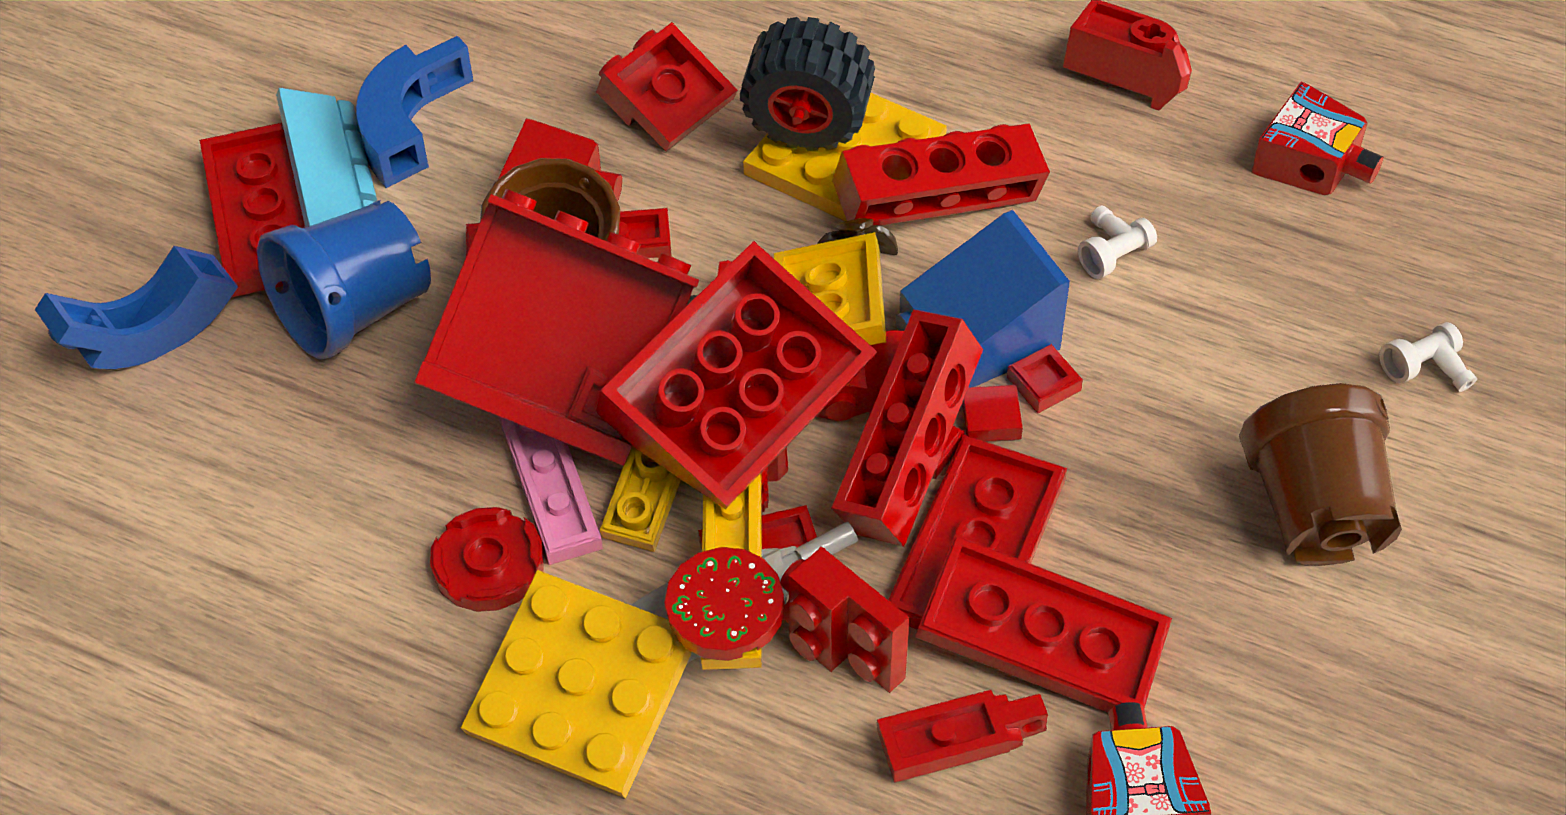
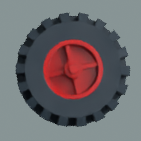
M798 17L787 18L786 24L777 21L769 26L768 31H762L757 38L756 44H754L740 90V101L744 103L742 110L746 117L753 119L752 125L758 131L768 133L767 138L774 142L782 141L787 143L786 147L797 149V146L805 147L807 151H818L819 147L830 150L837 148L838 142L846 144L852 140L853 134L858 133L862 127L875 78L873 76L875 71L874 61L868 59L870 52L867 47L857 44V36L850 31L846 33L840 31V25L829 22L828 25L819 22V18L808 17L807 21H801Z

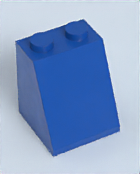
M1014 210L1003 213L900 290L899 314L895 318L896 326L899 331H904L913 309L963 319L983 348L968 388L975 387L1007 373L1008 366L1050 344L1056 350L1061 349L1070 281Z

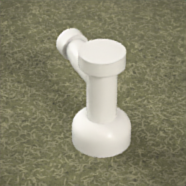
M1101 205L1092 212L1091 222L1099 228H1103L1111 239L1106 241L1101 237H1091L1079 244L1078 255L1085 271L1094 279H1101L1113 272L1117 258L1137 248L1146 250L1154 246L1157 242V234L1153 225L1146 218H1139L1128 225L1122 219L1114 216L1108 208Z
M1449 322L1436 326L1431 335L1412 344L1404 339H1395L1384 344L1380 349L1381 366L1386 375L1396 383H1404L1416 377L1420 371L1421 363L1431 358L1453 380L1452 383L1459 392L1465 391L1477 381L1475 375L1471 370L1466 369L1461 358L1456 353L1461 350L1463 340L1457 327Z

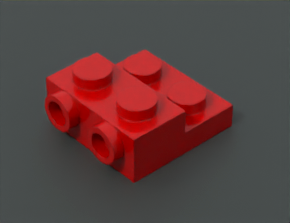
M673 22L659 32H656L654 29L646 32L635 43L633 51L624 58L616 55L606 62L599 71L598 75L601 79L596 93L628 126L637 121L665 151H668L734 100L738 92L736 87Z
M822 546L806 560L799 559L787 568L780 581L782 588L789 595V600L784 606L782 619L789 624L790 641L802 657L809 661L816 659L830 672L848 658L851 667L862 679L868 682L874 680L889 693L906 679L909 617Z

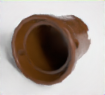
M540 158L515 166L494 182L481 205L480 222L490 195L493 194L502 198L505 190L509 189L537 201L534 208L536 213L553 220L558 210L589 223L585 233L606 241L609 232L619 235L620 206L611 185L593 168L570 159Z
M1336 383L1311 386L1286 393L1260 406L1244 421L1240 431L1239 439L1250 470L1260 473L1281 529L1288 556L1294 552L1295 560L1300 564L1325 566L1354 561L1353 547L1369 541L1372 553L1374 554L1397 540L1402 531L1396 509L1385 447V440L1390 432L1387 408L1382 395L1366 386Z

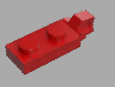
M991 689L877 719V732L894 783L1008 753L1010 750L1023 746L1024 738L1047 730L1048 712L1040 693L1008 701L1006 694L994 695Z

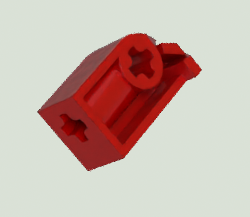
M1091 0L1070 27L1063 63L1064 68L1152 98L1150 108L1158 111L1171 99L1188 88L1192 73L1188 53L1181 45L1177 31L1168 23L1102 0Z

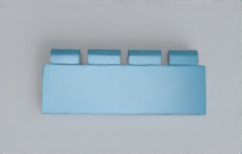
M278 88L276 97L305 227L355 211L377 201L353 103L345 100H338L336 102L335 96Z

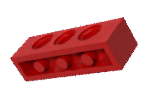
M1030 123L1014 126L1001 124L980 131L966 133L953 131L939 137L918 140L916 138H906L897 143L877 146L858 145L849 150H843L832 182L847 221L868 218L873 219V225L881 226L1033 202L1037 200L1050 174V170Z
M915 309L912 311L831 507L844 522L850 523L856 535L905 547L983 352V348L963 319Z

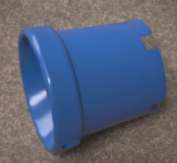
M378 200L355 211L302 229L296 225H290L260 236L257 246L258 267L272 306L290 336L305 352L319 360L331 358L351 344L356 333L408 301L426 293L430 287L431 270L428 258L416 264L411 247L422 243L418 233L407 216L390 201L380 204L381 200ZM282 281L283 289L277 292L275 286L278 282Z

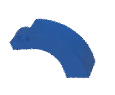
M455 36L418 55H415L407 45L402 46L380 61L366 77L360 88L356 114L369 166L385 188L429 168L422 132L412 122L414 115L426 104L474 81L468 46L459 36Z
M173 246L153 277L137 291L126 297L110 302L93 303L45 293L35 311L49 329L48 334L51 339L65 348H77L91 368L119 369L153 361L189 342L217 317L238 286L214 255Z

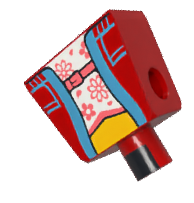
M1301 81L1259 138L1252 173L1325 196L1333 193L1345 174L1371 184L1382 166L1384 156L1361 147L1368 124L1364 116Z
M1126 702L1112 707L1108 712L1111 730L1098 731L1092 734L1087 759L1086 815H1211L1210 804L1181 731L1173 726L1148 728L1144 707L1139 703Z

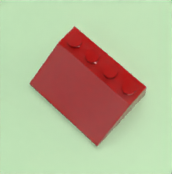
M753 241L600 390L596 412L638 451L726 510L871 361L877 351Z

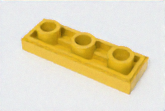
M632 446L601 525L600 533L604 539L655 552L681 479L660 465L655 468L646 467L653 460Z

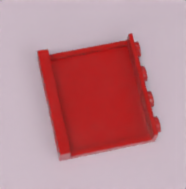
M509 189L505 190L502 198L491 194L427 355L421 364L415 383L624 466L632 445L621 434L617 438L568 418L571 406L588 366L602 373L610 381L687 306L694 288H697L700 280L688 275L692 265L663 253L660 254L657 262L638 255L637 252L640 244L621 235L609 232L606 241L585 233L589 223L558 210L553 220L536 213L534 208L537 201Z

